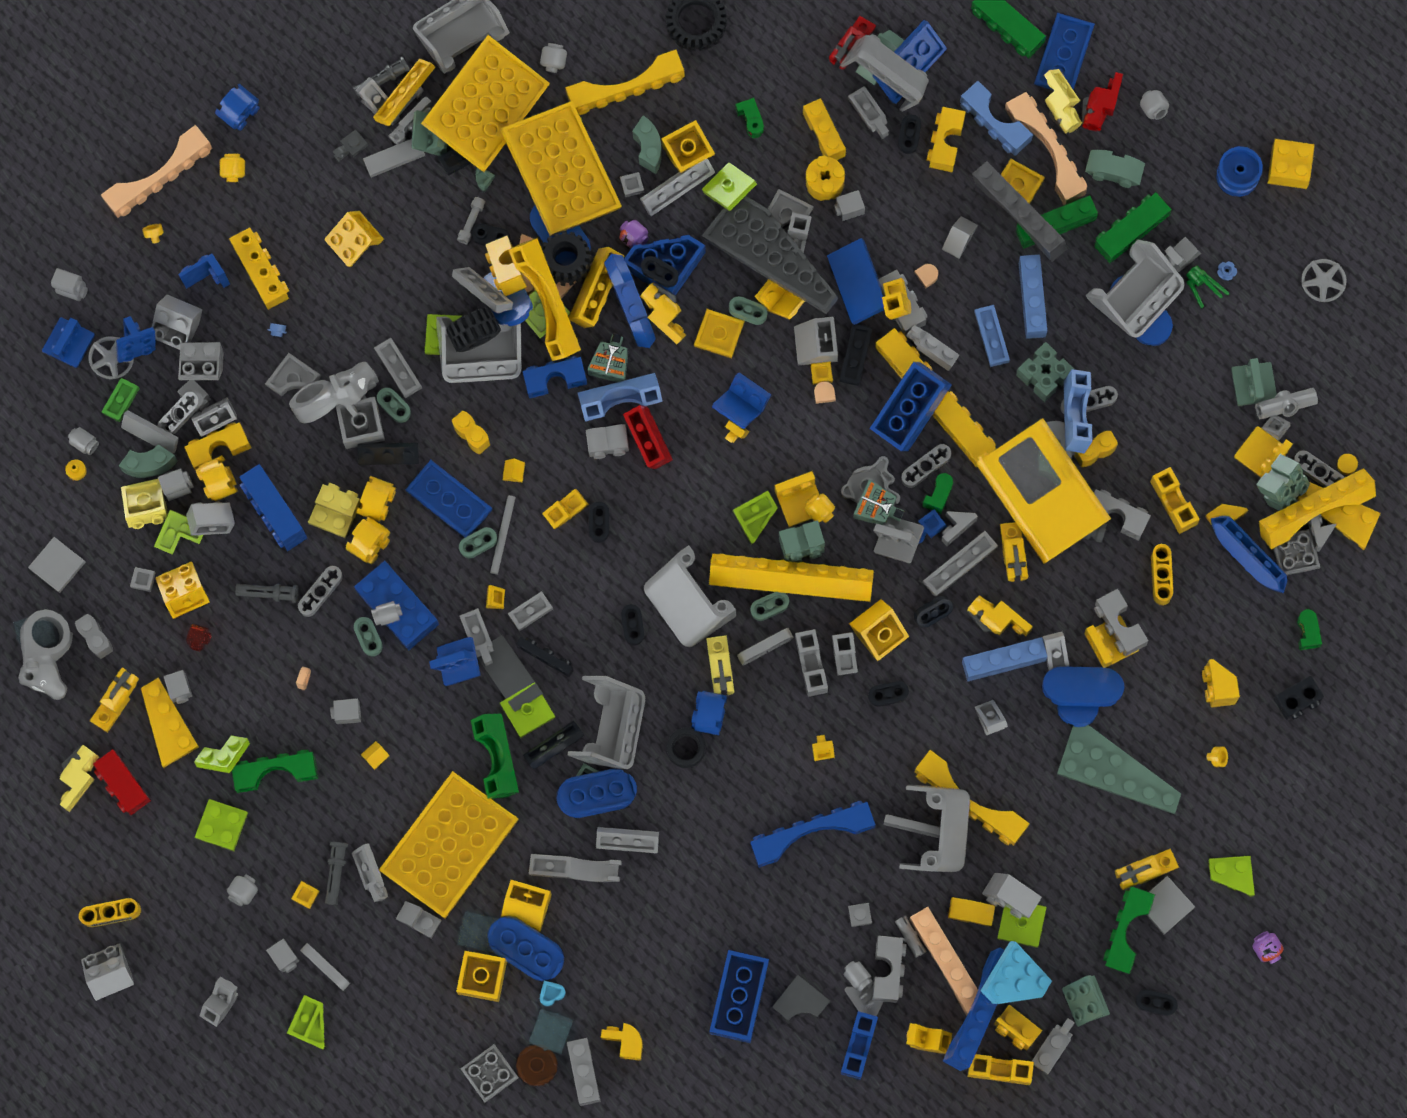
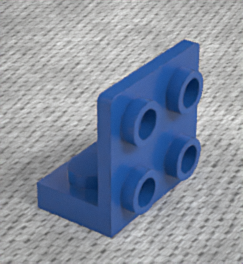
M213 254L202 256L197 263L184 267L181 273L178 274L186 289L210 274L215 283H221L223 288L230 285L225 272Z
M739 372L735 375L729 390L716 400L712 407L737 426L745 429L764 411L771 394Z

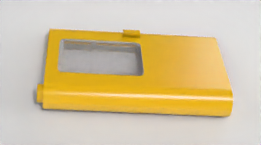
M1043 418L989 454L986 451L977 457L979 461L976 465L1043 564L1111 519Z

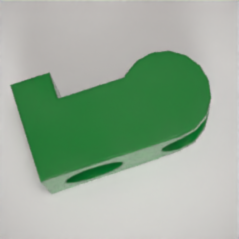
M751 98L735 104L737 115H744L747 123V134L751 138H759L763 134L764 124L755 99Z
M942 473L937 476L932 497L926 495L923 502L924 508L931 511L935 509L937 513L942 514L953 486L951 475Z
M1310 609L1303 610L1297 619V624L1301 628L1303 639H1300L1298 642L1299 650L1320 648L1322 640L1317 615Z

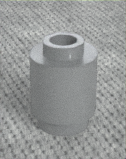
M81 427L72 429L68 435L69 444L84 454H93L99 445L96 437Z
M394 601L375 606L376 609L371 610L375 624H381V626L399 621V616L403 615L400 604H395Z
M852 961L844 968L846 970L844 976L861 993L870 988L874 983L872 976L860 961L856 963Z

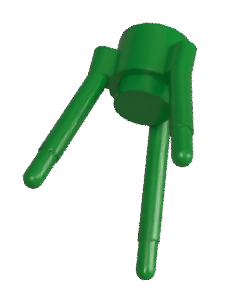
M1198 265L1186 274L1189 279L1186 283L1191 288L1200 308H1203L1204 305L1194 285L1199 287L1205 283L1219 298H1222L1223 295L1215 287L1224 294L1229 295V292L1211 278Z

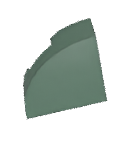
M477 168L476 181L478 187L485 193L494 180L495 175L488 170L482 172Z

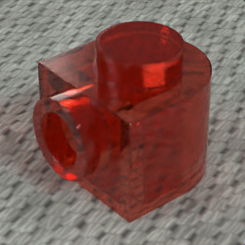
M192 624L186 638V642L190 646L189 648L195 651L204 649L205 644L208 645L211 639L209 628Z

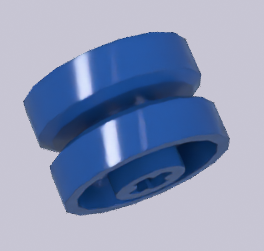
M1238 146L1229 149L1223 154L1217 168L1216 180L1218 186L1231 196L1241 197L1248 195L1255 190L1262 175L1263 164L1261 158L1248 147Z

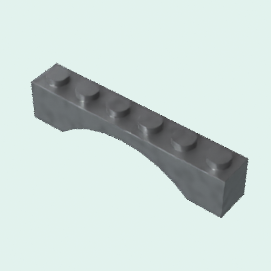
M988 161L972 173L975 184L1017 221L1037 247L1052 262L1067 250L1065 240Z

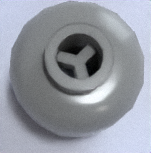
M548 43V46L542 49L540 64L546 67L547 72L557 73L558 69L565 67L567 51L563 49L562 45Z
M1150 90L1143 94L1140 107L1148 118L1159 120L1168 113L1169 103L1161 91Z
M246 874L244 877L236 876L227 889L228 899L238 906L248 905L258 891L257 886L254 884L255 879Z

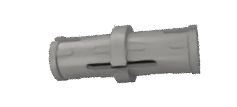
M907 916L896 920L895 924L904 937L903 941L907 942L914 957L917 958L926 953L927 951L918 938V932L914 931Z

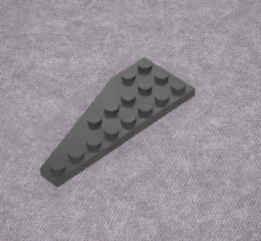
M747 196L731 211L723 208L702 235L705 241L825 314L828 313L838 300L834 291L819 275L815 267L808 261L779 222L772 216V213Z

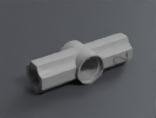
M1314 388L1295 393L1283 390L1275 398L1256 403L1255 409L1259 419L1279 414L1290 417L1301 408L1318 404V397Z

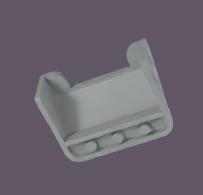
M451 0L417 21L413 26L415 34L444 74L455 68L454 57L482 41L487 35L496 41H500L510 33L498 8L490 0Z
M1137 240L1130 249V257L1136 263L1107 294L1102 289L1094 288L1086 295L1087 299L1129 336L1135 338L1140 337L1184 289L1183 278L1156 244L1143 240Z
M436 317L441 370L445 381L461 383L514 379L520 375L521 323L515 326L499 324L501 331L490 341L469 351L456 352L446 332L452 320L448 317Z
M689 545L677 553L645 583L644 592L680 643L686 647H693L736 617V609L727 600H720L713 605L686 569L695 560V554Z

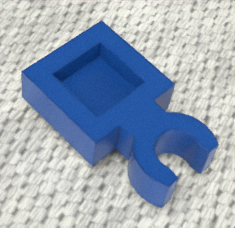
M935 509L918 521L924 527L918 544L924 541L927 534L932 538L947 527Z

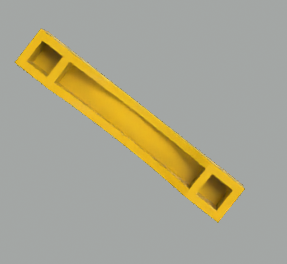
M673 50L658 55L653 64L644 73L628 82L617 85H597L583 81L565 88L569 102L573 101L579 115L588 113L590 109L596 107L604 108L610 102L624 101L630 95L638 96L643 94L645 90L651 88L659 89L665 83L679 82L685 77L678 52Z
M538 238L523 242L509 249L515 268L523 273L532 283L541 299L546 319L545 344L551 360L563 359L580 351L581 348Z
M1363 468L1260 520L1261 538L1270 549H1273L1289 541L1303 525L1319 514L1342 505H1360L1376 497L1375 480Z
M929 750L915 769L916 778L924 784L928 782L933 787L959 789L950 775L947 762ZM970 800L969 818L974 821L976 819L983 823L982 827L990 833L993 831L1000 836L999 840L1006 845L1012 844L1014 846L1030 824L1013 811L991 810Z

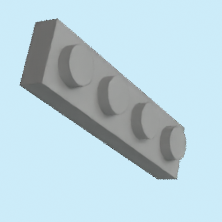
M706 159L682 173L678 172L644 195L640 200L647 213L653 216L713 175L715 171L709 160Z
M470 267L453 269L452 277L468 289L470 293L479 298L481 302L491 308L492 311L502 313L503 311L512 310L513 302Z
M986 531L982 532L924 579V585L935 597L939 596L998 548V545Z

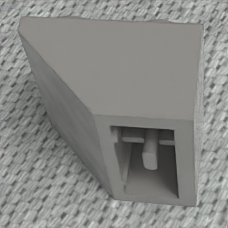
M166 295L156 305L152 327L155 330V340L180 350L181 343L191 342L199 326L203 309Z
M834 317L815 318L794 326L798 366L812 363L838 362Z
M181 343L178 379L219 380L223 371L224 356L221 343Z
M120 943L81 959L86 984L95 1001L134 985L132 973Z

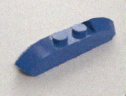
M611 254L604 262V265L638 347L650 348L656 340L649 318H647V313L631 273L622 255Z
M1222 515L1211 518V524L1216 537L1222 546L1230 552L1231 556L1260 584L1273 591L1284 593L1287 584L1286 573L1230 516Z

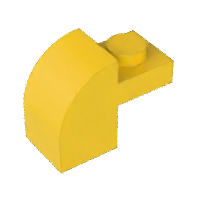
M899 278L883 283L885 296L882 297L885 315L890 320L911 314V301L908 299L904 280Z
M623 1023V1031H619L618 1027L607 1026V1030L602 1029V1040L621 1042V1059L641 1061L643 1043L639 1032L633 1026Z
M910 1023L906 1044L910 1045L911 1048L946 1054L953 1033Z

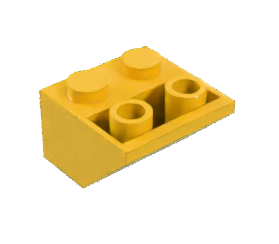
M1209 659L1206 666H1204V670H1202L1203 682H1207V690H1205L1206 702H1210V707L1235 705L1240 697L1237 677L1214 659Z
M510 880L501 917H516L540 932L552 894L548 890Z

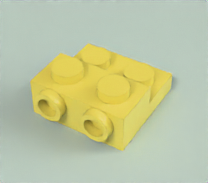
M159 479L121 487L125 519L129 528L140 529L144 524L153 523L158 525L163 523L168 513Z
M329 483L328 486L323 484L316 498V505L308 524L346 538L356 516L357 509L361 504L360 498H357L358 494L353 491L347 490L346 493L339 491L340 487L335 484Z

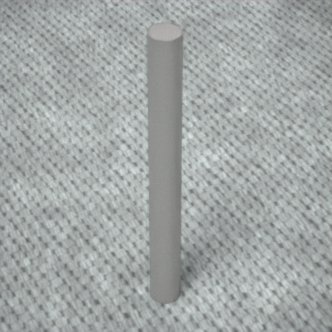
M508 495L490 570L492 574H498L516 498L514 496Z

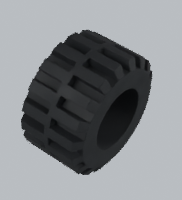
M562 231L560 235L558 232L554 233L553 238L549 236L547 238L548 243L544 242L542 245V251L555 284L560 282L561 286H565L566 283H569L571 286L574 285V281H577V283L581 282V277L585 278L587 271H590L591 255L587 242L583 241L580 235L576 237L575 232L567 234V231ZM569 251L577 255V259L570 265L563 266L554 261L561 252Z
M481 308L470 312L452 322L446 329L456 352L474 349L490 341L501 331L491 308Z

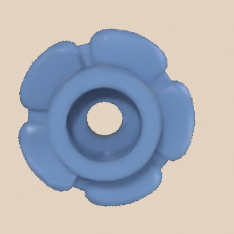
M1222 262L1218 266L1217 274L1223 280H1231L1233 276H1236L1237 269L1232 262Z
M270 323V329H267L271 331L272 336L282 337L283 333H287L285 332V325Z

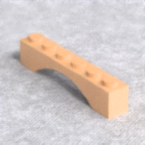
M1027 92L1006 102L1005 111L1013 123L1020 121L1048 149L1056 169L1055 191L1064 205L1070 204L1085 196L1087 183L1083 177L1080 178L1076 172L1077 167L1073 161H1069L1067 158V151L1062 144L1059 145L1057 142L1055 131L1047 126L1045 115L1037 110L1035 99L1032 96L1029 97Z
M195 125L179 137L178 145L173 155L160 170L139 181L116 183L102 193L101 196L117 218L126 216L135 205L144 203L147 200V196L159 192L166 182L175 180L184 169H190L200 157H206L210 153L212 146Z
M926 907L912 915L909 921L938 964L967 1016L978 989L929 907Z

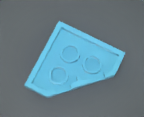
M1010 941L980 991L992 1004L1035 999L1044 996L1052 980L1016 941Z

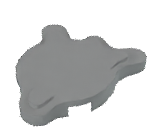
M881 456L873 465L855 470L847 484L842 487V496L858 504L868 480H872L895 495L897 498L894 505L898 504L900 495L888 487L895 481L894 476L887 471L888 458Z

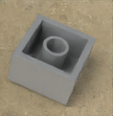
M375 397L362 399L354 404L358 412L356 416H352L345 406H336L342 439L346 449L355 448L358 444H373L385 441Z

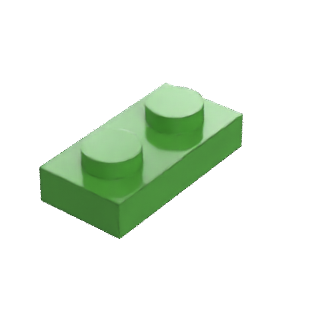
M121 378L104 406L102 413L121 422L124 413L128 410L139 391V386Z

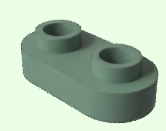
M740 296L734 297L729 303V312L736 318L755 325L763 324L767 319L768 312L762 304ZM740 307L742 310L738 311L735 308ZM755 314H758V315H760V317L757 318V317H754V315H755Z
M383 388L378 392V404L394 421L403 423L410 418V407L393 389ZM391 397V400L389 402H385L384 398ZM403 410L405 413L403 416L397 415L398 411Z
M485 527L462 539L459 544L461 555L470 559L494 547L497 543L496 532L492 528ZM490 536L491 540L489 542H485L484 537ZM473 546V550L468 552L466 547Z
M774 592L754 601L750 608L752 617L755 620L763 621L784 612L789 606V597L786 593ZM776 600H782L783 604L777 606L775 602ZM763 608L765 611L763 614H759L757 609Z
M367 617L357 619L354 623V631L364 653L372 657L379 655L383 644L372 620ZM364 625L368 626V630L365 632L361 631V627ZM372 643L376 644V648L373 650L369 649V645Z

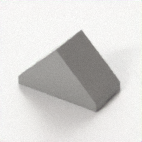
M960 216L952 226L942 250L960 259L978 225Z

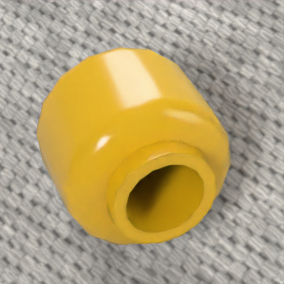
M224 154V157L220 159V176L226 178V182H238V178L245 176L244 158H241L240 154Z
M816 493L805 503L807 505L805 511L813 521L818 520L819 523L821 521L827 523L834 516L832 512L835 506L825 494L819 495Z

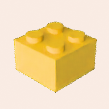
M1275 139L1272 146L1267 184L1307 189L1311 177L1315 144Z
M464 951L456 990L458 995L499 1002L507 965L506 958Z

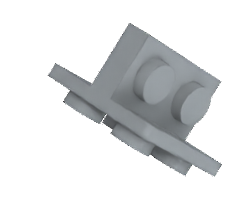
M890 517L883 525L876 523L873 531L879 538L874 548L875 554L911 563L924 530L923 525L902 519L899 522Z

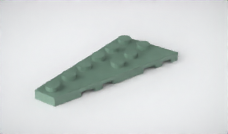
M1091 726L1072 727L1057 775L1175 814L1181 797L1180 792Z

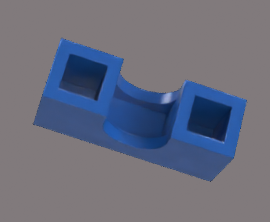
M571 356L562 362L551 361L546 363L545 366H530L523 371L529 399L549 394L547 383L556 376L562 377L566 381L568 389L587 385L581 357Z
M857 1012L841 1075L861 1080L876 1027L877 1016Z

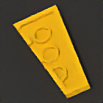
M1310 482L1308 490L1302 496H1298L1297 500L1300 501L1323 488ZM1361 504L1342 505L1321 513V517L1328 524H1336V529L1342 532L1348 539L1358 544L1363 550H1365L1380 516L1379 512Z
M157 678L141 687L161 764L164 768L199 748L160 679Z

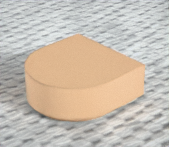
M925 264L914 271L925 288L935 283L938 279V270L932 264Z
M824 381L816 385L814 390L816 404L836 401L834 387L831 383Z
M301 668L296 681L299 689L305 690L307 688L311 674L310 668Z

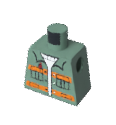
M612 334L610 343L600 342L588 366V375L614 382L626 380L628 348L621 346L622 336Z
M868 480L853 518L883 525L889 517L900 522L904 510L894 506L897 498L895 495L872 480Z

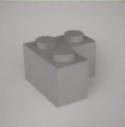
M994 873L982 893L987 897V902L996 907L997 905L1003 908L1005 906L1011 909L1010 913L1019 919L1021 917L1029 918L1042 898L1011 875Z

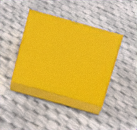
M515 458L505 460L503 481L523 483L525 462Z
M489 585L487 588L486 608L504 609L505 589Z
M376 741L361 754L374 770L389 757L388 753Z

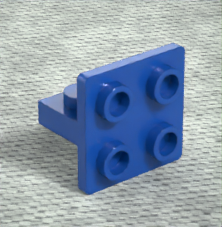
M131 316L123 319L124 337L116 340L118 363L129 362L135 357L149 355L156 350L155 330L153 327L141 331L138 323H134Z
M61 317L42 351L77 368L93 341L95 334L81 327L77 320L70 318L68 321Z
M472 637L437 647L438 656H436L435 660L429 661L431 669L441 671L444 686H450L480 676Z

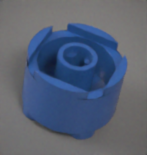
M238 84V89L233 87L220 102L222 108L220 110L216 109L215 114L234 130L238 129L241 131L247 124L246 119L248 116H254L260 109L258 106L259 99L241 84Z
M698 691L696 698V709L698 711L693 712L691 722L692 728L695 731L719 736L727 695Z

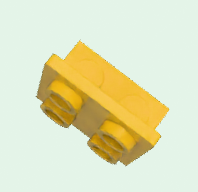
M360 211L347 212L325 238L327 244L347 267H352L369 246L379 245L384 240Z
M769 279L755 295V298L766 307L768 312L787 319H791L796 315L798 309L805 302Z
M1257 426L1236 452L1234 458L1262 478L1265 473L1271 471V465L1279 454L1286 456L1293 444L1287 439L1282 444Z
M812 471L775 485V494L789 527L812 519L805 511L806 501L814 494H819Z
M193 562L181 565L155 578L164 603L173 619L210 603Z
M1119 615V616H1118V621H1119V623H1120L1122 626L1127 627L1126 624H1125V622H1124V620H1123L1122 617ZM1106 623L1097 627L1092 625L1086 628L1084 633L1103 668H1107L1126 658L1123 652L1119 653L1114 643L1116 640L1113 635L1110 636L1104 627Z
M1008 1005L994 1023V1026H996L995 1031L1004 1038L1006 1035L1013 1040L1012 1044L1021 1051L1023 1048L1027 1051L1042 1032L1039 1027L1011 1005Z

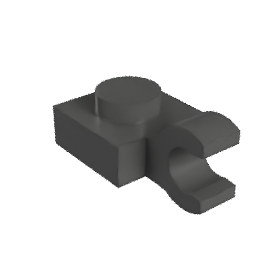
M355 129L340 141L342 146L336 148L333 153L335 159L340 162L348 154L354 158L368 147V143Z

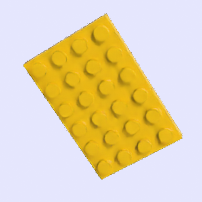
M487 35L421 124L484 172L506 144L501 129L522 121L550 83L491 36Z
M573 101L501 129V133L550 236L622 207Z
M452 771L380 867L379 871L446 919L519 819L492 799H487V795Z

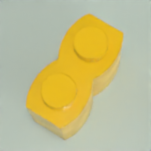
M461 411L452 419L456 433L461 438L467 440L469 447L475 453L481 454L490 446L487 433L483 428L475 424L474 419L469 413Z
M1104 431L1092 440L1085 453L1075 452L1074 456L1080 467H1087L1095 463L1098 458H1105L1111 455L1116 450L1118 442L1112 431Z

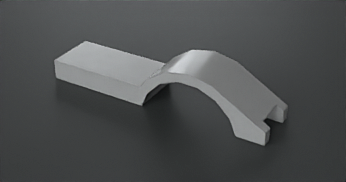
M531 854L529 875L569 878L590 882H620L618 869L619 865H622V861H590L566 856Z

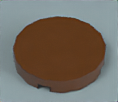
M539 1044L527 1046L522 1050L516 1063L518 1075L525 1083L531 1086H542L549 1083L556 1075L558 1068L556 1055L550 1048Z

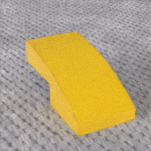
M574 489L561 501H556L542 514L550 525L556 529L585 509L589 504L580 492Z
M952 897L948 918L992 926L995 906Z

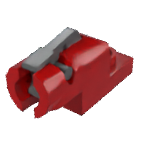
M859 16L829 56L830 62L835 65L839 61L841 64L856 40L865 35H871L876 29V25Z
M1116 72L1114 79L1110 78L1107 89L1095 87L1089 97L1083 99L1081 121L1083 128L1100 131L1106 116H1113L1123 77L1122 73Z

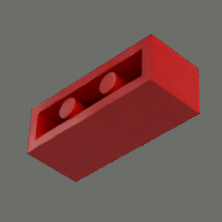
M639 405L623 414L648 468L657 469L673 460L647 406Z
M113 749L93 763L96 768L94 773L100 781L104 779L108 784L105 787L112 797L116 795L119 800L117 805L123 813L127 811L132 815L151 801Z

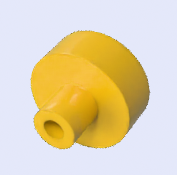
M152 224L142 229L144 237L151 238L152 243L160 242L159 236L164 233L161 224Z
M71 460L66 465L65 471L70 479L78 481L85 477L87 469L82 461Z
M1214 747L1211 753H1207V760L1211 761L1214 767H1225L1228 762L1227 749L1225 747Z

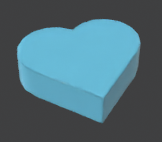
M544 980L540 993V1002L544 1006H551L555 1001L562 1000L566 993L564 987L560 984Z

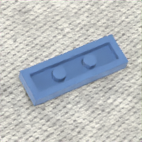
M994 305L975 309L974 313L990 367L1009 363V355Z

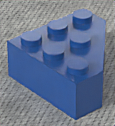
M685 235L671 240L654 241L651 244L634 245L624 260L630 273L648 285L657 282L642 273L641 264L646 257H656L674 267L678 272V282L673 287L664 288L676 296L706 251L704 244L690 235ZM654 266L648 267V270L653 271L655 269ZM666 276L665 279L669 281L672 277Z

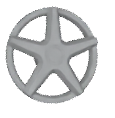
M1328 259L1315 260L1307 265L1303 271L1301 278L1302 287L1312 299L1319 302H1330L1340 297L1346 288V275L1339 263ZM1327 263L1333 266L1327 272H1323L1317 264ZM1312 267L1316 278L1305 281L1306 273ZM1337 270L1341 273L1343 284L1332 279ZM1307 287H1319L1320 298L1313 296ZM1332 287L1340 290L1334 297L1326 299L1327 288Z
M120 337L101 338L93 343L89 351V364L92 370L102 378L118 379L126 375L132 368L134 359L129 361L128 368L118 375L116 340L120 339ZM115 341L110 350L101 346L100 343ZM94 349H97L103 358L93 364L92 354ZM104 365L109 366L112 376L104 375L97 369Z

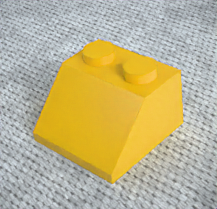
M696 120L661 138V144L680 173L715 155Z
M881 599L849 623L856 636L877 661L909 637L894 610Z

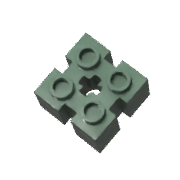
M1047 342L1034 352L1033 361L1028 358L1017 369L1016 374L1027 386L1032 383L1035 386L1033 392L1044 402L1056 392L1057 383L1062 386L1071 369L1074 370L1064 358L1060 361L1056 359L1057 352ZM1042 370L1049 371V374H1043Z
M1279 454L1272 463L1271 471L1265 473L1256 484L1259 491L1265 495L1263 498L1267 505L1278 511L1296 503L1297 496H1302L1310 485L1306 475L1303 474L1304 471L1300 464L1282 454Z
M818 520L803 524L797 528L793 527L779 531V543L785 561L802 562V558L807 556L810 559H815L822 556L821 553L825 551V542Z

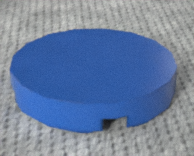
M1057 706L1060 718L1065 723H1070L1074 727H1084L1091 724L1095 720L1099 706Z

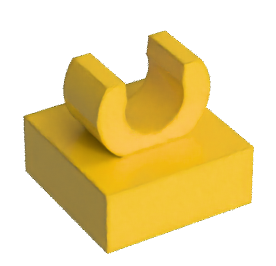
M729 420L725 427L730 432L725 439L730 443H734L738 437L745 438L750 431L742 429Z
M825 735L816 736L817 743L812 744L814 761L835 758L833 742L826 741Z

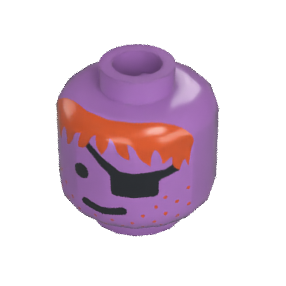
M637 220L625 221L619 229L621 231L620 240L630 249L634 245H645L649 239L648 230Z
M1265 931L1254 938L1255 942L1252 947L1261 962L1269 961L1272 964L1281 959L1280 954L1284 948L1275 933Z

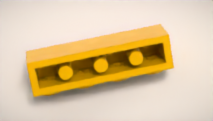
M248 228L229 238L267 309L269 310L288 300L287 292H289V289L284 281L280 282L277 276L280 273L276 265L271 266L268 261L271 259V256L266 248L262 250L259 244L262 240L258 233H253L251 228Z
M610 247L598 249L570 313L569 320L583 328L595 326L602 307L606 303L608 293L613 286L604 262L611 254H619L624 258L623 254Z

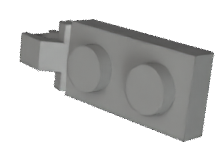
M863 86L850 94L848 100L872 132L877 131L882 139L887 137L889 130L885 126L887 124L886 116L866 87Z
M424 97L398 123L399 126L389 135V138L396 145L405 141L408 131H413L415 111L418 110L425 113L431 111L433 107L431 100Z
M915 325L906 335L916 344L917 350L947 371L952 368L959 357L958 353Z
M477 608L460 615L467 637L473 638L477 657L482 656L485 666L492 664L490 652L494 651L493 644L479 609Z
M369 843L363 844L352 852V856L365 890H369L374 902L382 901L388 897L387 890L384 887L381 873Z
M1067 1018L1062 1027L1057 1024L1052 1029L1031 1061L1034 1062L1035 1067L1047 1075L1071 1041L1073 1034L1069 1031L1075 1022Z

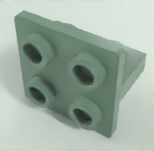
M415 111L412 149L437 156L447 153V144L421 124L428 113Z
M1258 358L1250 359L1248 365L1232 367L1231 371L1238 406L1256 404L1275 398L1277 393L1271 362L1259 363Z
M1095 975L1085 976L1062 988L1078 1027L1110 1015Z

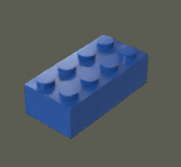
M913 362L870 429L900 451H909L952 384L921 362Z
M260 464L239 477L242 481L239 484L248 500L252 498L250 502L258 515L263 514L261 519L270 532L274 530L271 534L280 548L285 547L289 551L307 539L303 528Z
M386 561L382 562L354 586L356 592L372 610L376 609L375 606L394 601L395 604H400L403 614L399 616L400 620L386 624V626L408 651L439 625L435 616Z
M728 950L709 1031L710 1034L751 1043L769 959Z

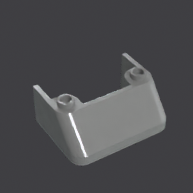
M874 34L865 35L856 40L840 66L844 68L854 61L859 63L906 99L900 107V111L903 112L917 105L922 99L929 82L927 74L920 69L917 70L882 44L881 40Z
M583 676L582 680L595 685V700L603 705L596 744L587 743L583 748V752L568 751L567 755L590 764L618 769L631 768L634 763L644 711V692L608 676Z
M907 785L906 790L927 792V804L933 809L942 810L939 850L925 852L921 858V864L901 863L900 869L932 872L960 871L965 865L970 809V796L968 792L963 789Z

